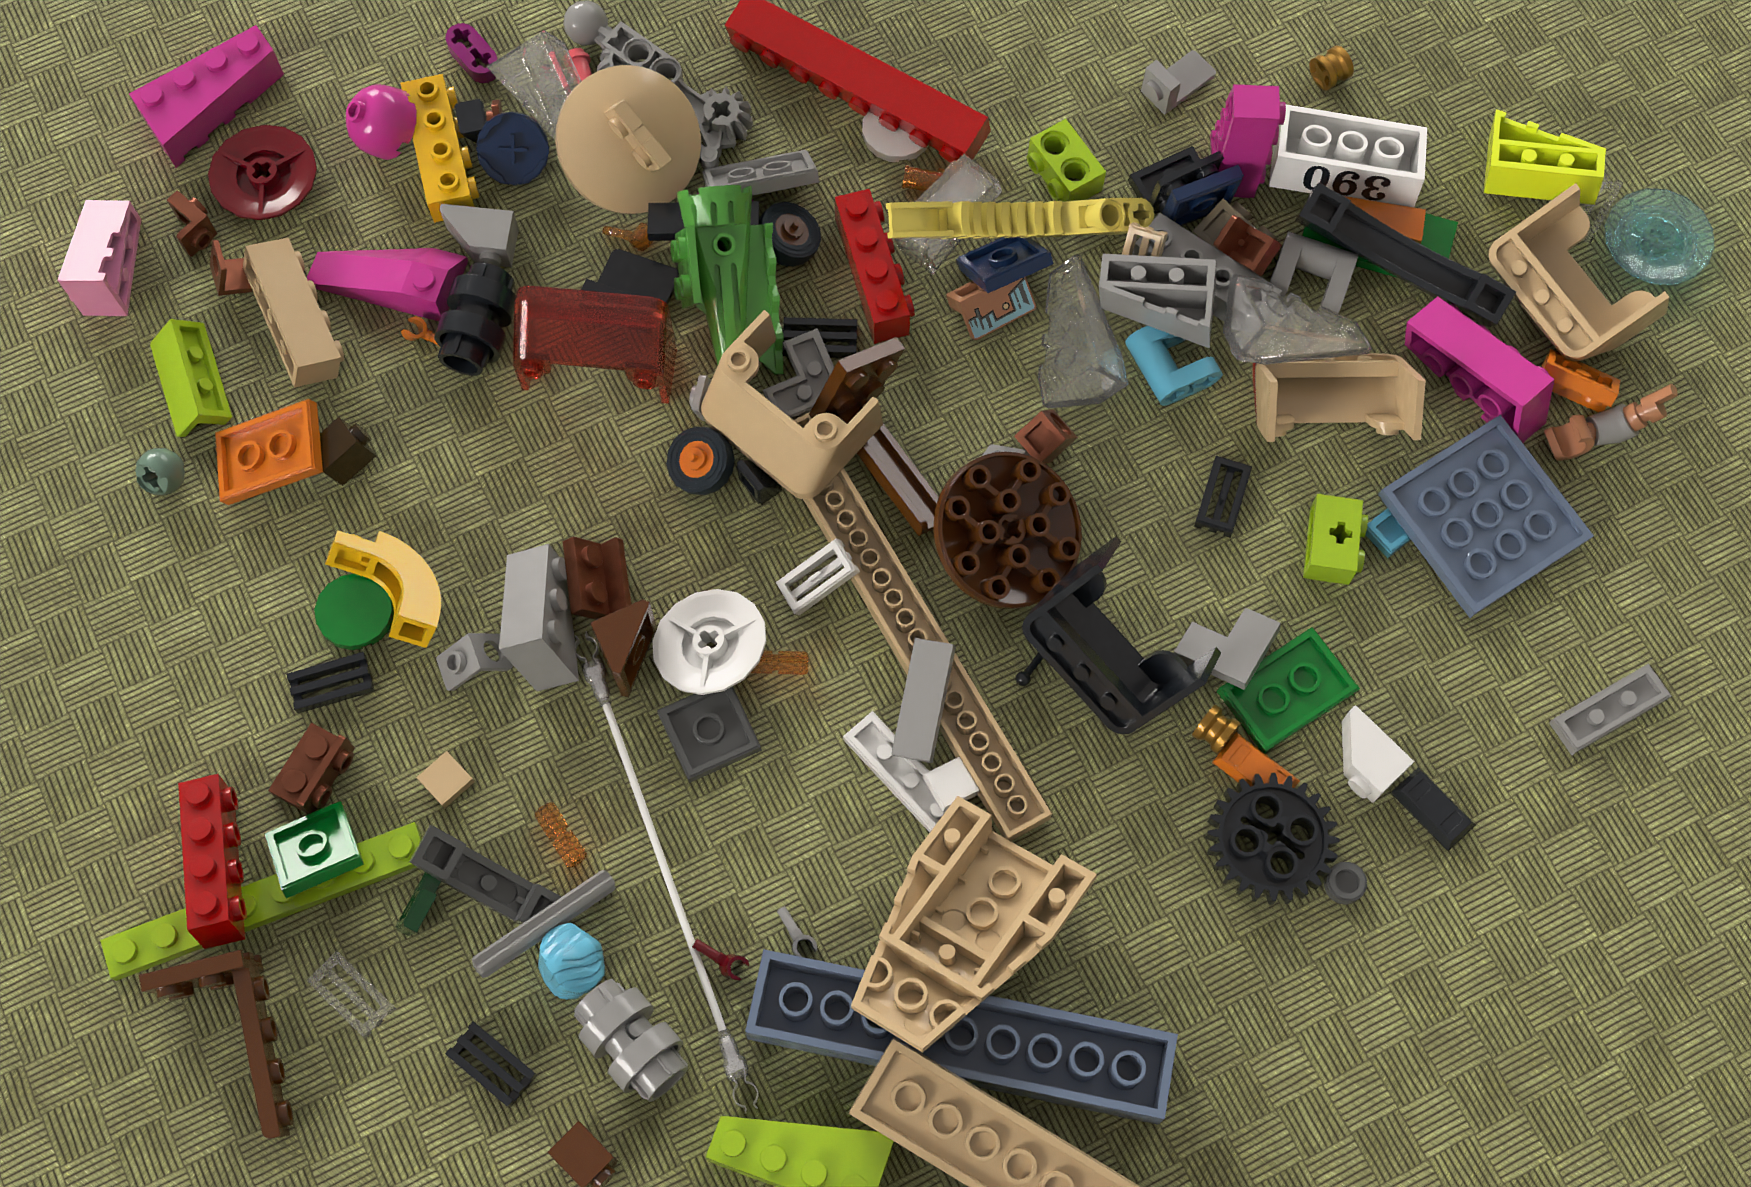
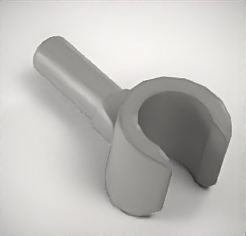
M785 906L780 908L777 913L793 940V955L802 957L797 950V944L801 940L808 941L814 952H816L817 943L814 938L809 935H803Z

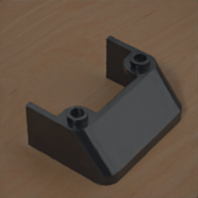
M1115 536L1076 565L1028 613L1023 621L1022 630L1032 646L1108 729L1117 734H1130L1205 685L1221 652L1216 647L1189 666L1175 653L1167 650L1156 651L1145 659L1094 604L1103 595L1107 586L1106 578L1102 571L1121 543L1119 538Z

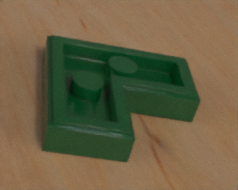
M426 872L424 873L395 926L397 931L407 936L417 933L437 896L435 892L441 881Z

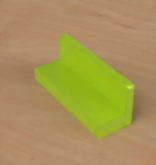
M170 319L151 341L150 347L176 436L186 437L198 423L226 425L232 418V414L205 324L202 322Z

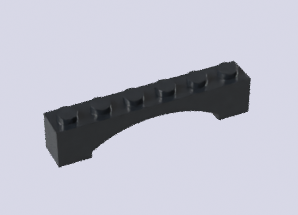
M1319 182L1311 191L1295 219L1296 222L1343 248L1358 254L1363 259L1434 298L1438 296L1448 304L1457 306L1463 314L1487 327L1498 324L1516 293L1515 290L1486 274H1481L1458 264L1404 236L1357 207L1348 198Z

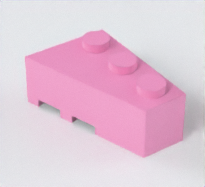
M85 201L57 280L83 316L128 315L141 218L130 201Z

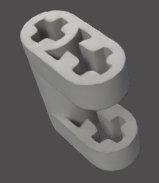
M1288 231L1270 283L1282 290L1280 299L1284 300L1295 269L1328 279L1318 312L1336 318L1352 277L1358 254Z

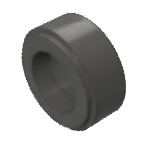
M1351 862L1335 864L1331 868V873L1324 878V888L1327 895L1339 904L1347 905L1356 902L1367 889V878L1364 871L1358 865Z

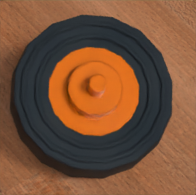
M693 427L684 430L673 440L668 450L666 464L669 476L677 487L690 494L708 495L718 491L728 482L733 472L735 457L731 444L722 434L709 427Z

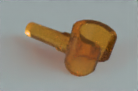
M640 223L633 232L606 225L603 227L604 235L629 241L639 251H645L653 242L648 240V225L645 223Z

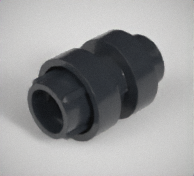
M478 262L471 265L469 272L454 278L447 298V304L451 310L442 313L434 335L436 343L441 347L438 358L450 370L464 375L477 376L482 373L487 363H494L499 360L506 340V334L502 328L511 324L518 304V298L512 291L515 282L512 276L504 269L493 264Z

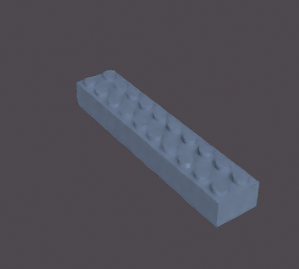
M763 949L745 1030L748 1040L873 1066L877 1065L893 1036L917 1050L851 1008L865 970ZM989 995L922 1054L979 1088L1158 1125L1165 1119L1178 1034Z

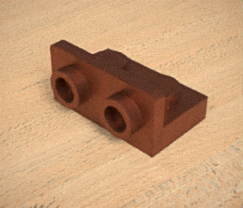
M573 536L562 541L571 614L597 620L631 605L623 539L614 537L600 544Z
M311 723L268 791L273 796L307 814L315 812L317 808H322L328 802L332 794L331 786L339 773L343 774L351 765L355 747L346 737L340 734L336 736Z

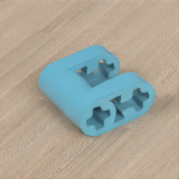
M1145 326L1132 333L1126 339L1125 344L1160 405H1170L1212 386L1222 377L1221 369L1214 357L1211 356L1202 358L1179 369L1168 348L1185 341V339L1150 326Z

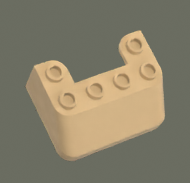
M1576 183L1495 240L1489 249L1491 268L1507 287L1516 291L1514 297L1557 351L1570 361H1582L1618 348L1667 313L1670 298L1665 291L1656 298L1646 291H1634L1611 305L1568 252V250L1584 240L1590 230L1589 217L1580 207V188Z

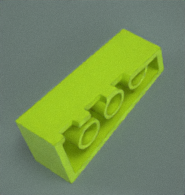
M720 1116L705 1158L710 1163L775 1187H880L895 1142L878 1131Z

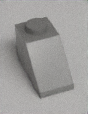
M441 204L440 212L446 229L475 263L483 262L498 267L512 268L519 232L514 211Z

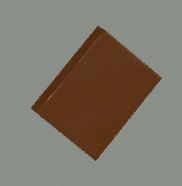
M643 599L590 622L599 648L620 694L627 698L630 696L657 630L651 604Z

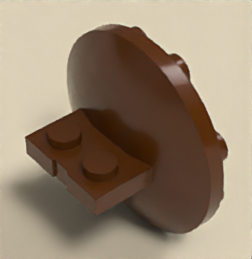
M995 452L966 463L945 484L935 509L933 531L940 561L952 581L964 593L980 603L1002 609H1016L1037 604L1076 566L1082 541L1081 519L1076 502L1068 486L1060 476L1036 458L1017 452Z

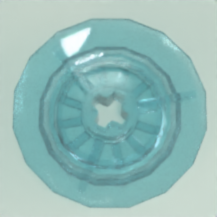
M1645 188L1626 194L1611 208L1605 223L1606 245L1615 262L1631 276L1651 284L1676 285L1693 279L1707 267L1715 248L1713 228L1704 212L1687 197L1667 189Z

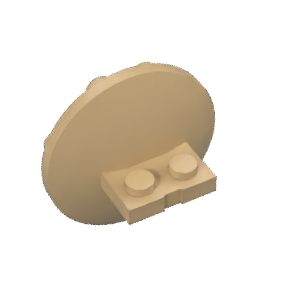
M619 65L608 67L585 78L566 98L556 125L555 141L557 155L562 170L569 182L585 199L602 209L615 213L640 214L648 212V203L671 202L677 197V192L684 190L689 184L700 158V128L691 103L671 80L653 70L640 66Z

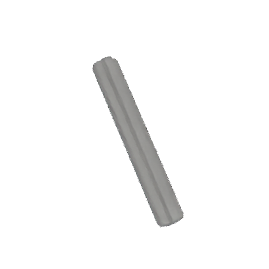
M606 870L599 871L473 956V967L482 978L490 976L540 942L552 928L566 924L613 892L616 888L614 879Z

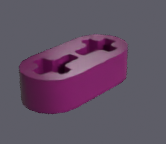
M458 23L451 26L447 30L445 39L452 57L474 81L489 83L495 80L500 72V65L495 51L471 25ZM457 40L469 41L470 47L467 49L463 43L457 42ZM479 58L483 64H489V66L486 68L481 65L477 66L475 59Z

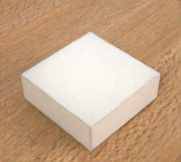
M960 757L925 773L923 777L942 812L949 808L957 796L968 800L979 792L977 785Z

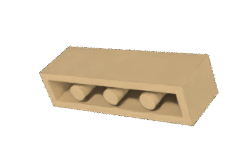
M289 238L245 246L244 272L294 388L337 378L340 362L344 361L343 349L338 340L334 341L332 338L330 320L327 312L320 310L318 306L317 290L313 281H307L301 253L294 251Z

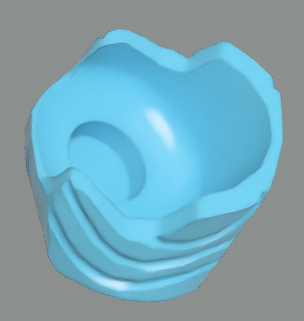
M566 923L552 928L543 937L540 945L538 969L544 983L555 996L566 1000L577 999L593 990L605 976V963L601 943L573 923Z

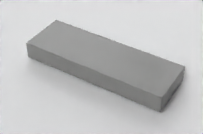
M915 638L891 753L893 756L933 763L956 649L954 644Z
M1647 664L1553 718L1549 724L1569 753L1574 755L1665 702L1672 695L1651 666Z

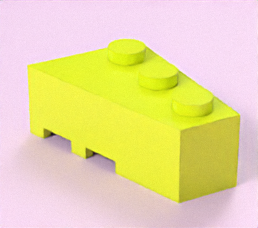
M1496 109L1489 135L1484 193L1553 200L1576 183L1580 188V204L1595 205L1604 179L1606 148L1561 133L1559 137L1538 130L1539 124L1528 121L1527 125L1513 121L1506 118V112Z

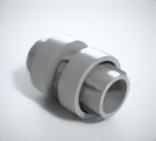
M613 979L606 980L590 991L575 1008L574 1016L583 1026L579 1033V1039L595 1058H601L607 1054L613 1058L614 1061L608 1069V1074L624 1093L636 1090L643 1099L652 1102L669 1091L687 1072L688 1064L678 1053L683 1045V1041L667 1022H661L652 1026L648 1019L653 1013L654 1007L637 987L625 990L620 983H616Z

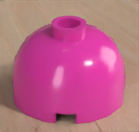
M375 84L362 88L352 98L346 109V128L350 139L361 151L381 159L390 160L401 154V152L396 150L403 142L409 144L416 126L417 110L415 104L409 102L407 96L410 95L406 91L387 85Z

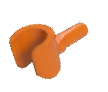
M417 316L407 319L409 322L417 325L419 332L415 335L403 329L401 334L406 340L415 341L422 338L438 345L434 339L435 333L427 329L425 320Z

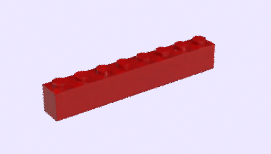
M740 0L725 23V28L731 38L730 43L740 51L747 53L750 50L758 54L759 58L772 68H777L779 65L788 70L789 74L800 83L806 84L808 81L818 86L819 91L828 98L836 100L839 97L848 102L849 107L860 115L866 116L870 112L878 116L879 123L888 130L896 132L898 128L909 133V139L923 148H927L928 145L935 148L950 163L957 164L961 162L969 167L991 132L989 119L984 114L767 0Z

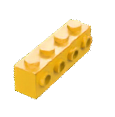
M443 74L400 83L402 90L410 95L407 96L409 102L414 103L417 110L416 126L412 138L426 202L434 223L444 221L440 212L441 204L475 207L473 199L480 198L475 177L468 178L467 169L472 168L473 165L468 146L461 147L460 138L465 137L459 131L457 117H454L453 109H455V104L458 103L454 86L447 88Z

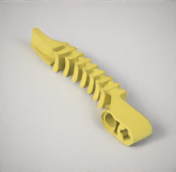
M1104 198L1065 202L1050 201L1045 203L1043 201L1030 203H982L970 201L954 203L952 201L886 203L889 216L888 239L1043 238L1071 235L1127 234L1129 225L1133 222L1140 224L1142 227L1149 226L1154 220L1155 215L1151 203L1143 198Z

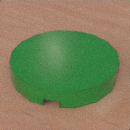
M354 573L342 575L328 583L318 595L314 609L316 624L326 640L338 648L348 650L363 649V646H368L371 643L374 645L382 640L390 630L394 616L393 603L388 593L373 580Z

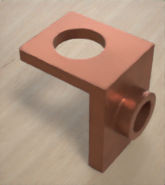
M212 240L210 269L218 296L253 292L243 269L244 258L224 260L219 240Z

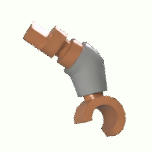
M1669 384L1641 398V404L1639 405L1636 402L1627 406L1620 404L1591 415L1586 419L1584 415H1572L1569 418V423L1544 430L1555 459L1558 461L1569 460L1585 454L1593 446L1617 444L1638 436L1639 430L1647 427V421L1650 420L1652 423H1655L1667 417L1663 403L1678 396L1677 388L1675 385Z

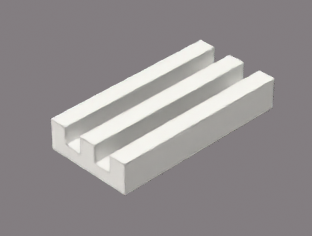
M834 539L776 582L794 614L801 615L860 572L857 565H854L851 561L852 557L849 552L845 551V545L842 540ZM835 553L837 554L838 558L810 576L808 580L792 591L789 587ZM842 566H844V568H843L841 571H839L838 573H836V574H835L834 576H832L830 579H828L827 581H825L823 584H821L819 587H817L816 589H814L812 592H810L808 595H806L805 597H803L801 600H799V601L797 602V599H798V598H800V597H801L802 595H804L806 592H808L809 590H811V589H812L813 587H815L817 584H819V583L822 582L824 579H826L828 576H830V575L833 574L835 571H837V570L840 569Z

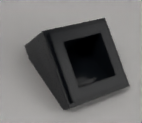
M475 99L455 104L460 133L467 139L477 143L478 135L487 122L483 101Z
M741 459L737 462L738 478L758 504L763 505L782 491L781 485L751 460Z

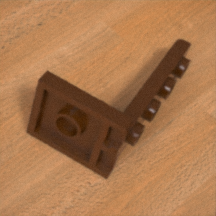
M892 338L838 360L809 413L810 417L813 418L822 413H831L848 424L872 397L877 398L885 389L884 384L886 380L897 369V362L905 350L898 338ZM883 424L857 454L918 536L923 535L934 528V514L939 497Z
M237 950L140 974L141 992L156 994L157 999L169 998V1001L192 997L195 995L194 988L198 987L200 989L210 987L211 990H220L235 986L262 1134L266 1138L289 1136V1126L293 1125L294 1122L293 1111L289 1100L283 1099L281 1084L285 1083L286 1075L281 1058L275 1057L273 1042L278 1040V1032L274 1018L272 1016L268 1017L265 1000L270 999V990L265 975L260 976V972L264 971L261 955L253 956L251 952L243 953V950Z

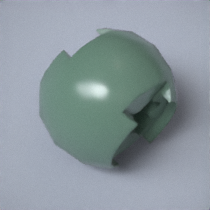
M150 449L143 453L136 462L137 483L142 489L153 495L165 496L172 494L184 482L185 470L183 460L169 449Z

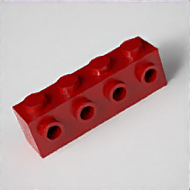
M870 188L834 197L835 221L873 343L876 344L895 337L908 336L910 317L915 316L911 296H904L901 285L905 284L904 275L900 263H893L891 254L895 253L892 238L888 239L887 233L889 232L884 233L881 223L885 222L880 201L874 202Z
M219 774L178 783L187 930L204 949L245 940L244 920L247 918V910L241 888V883L244 881V872L239 860L238 846L241 845V835L236 823V810H238L236 791L232 786L228 787Z

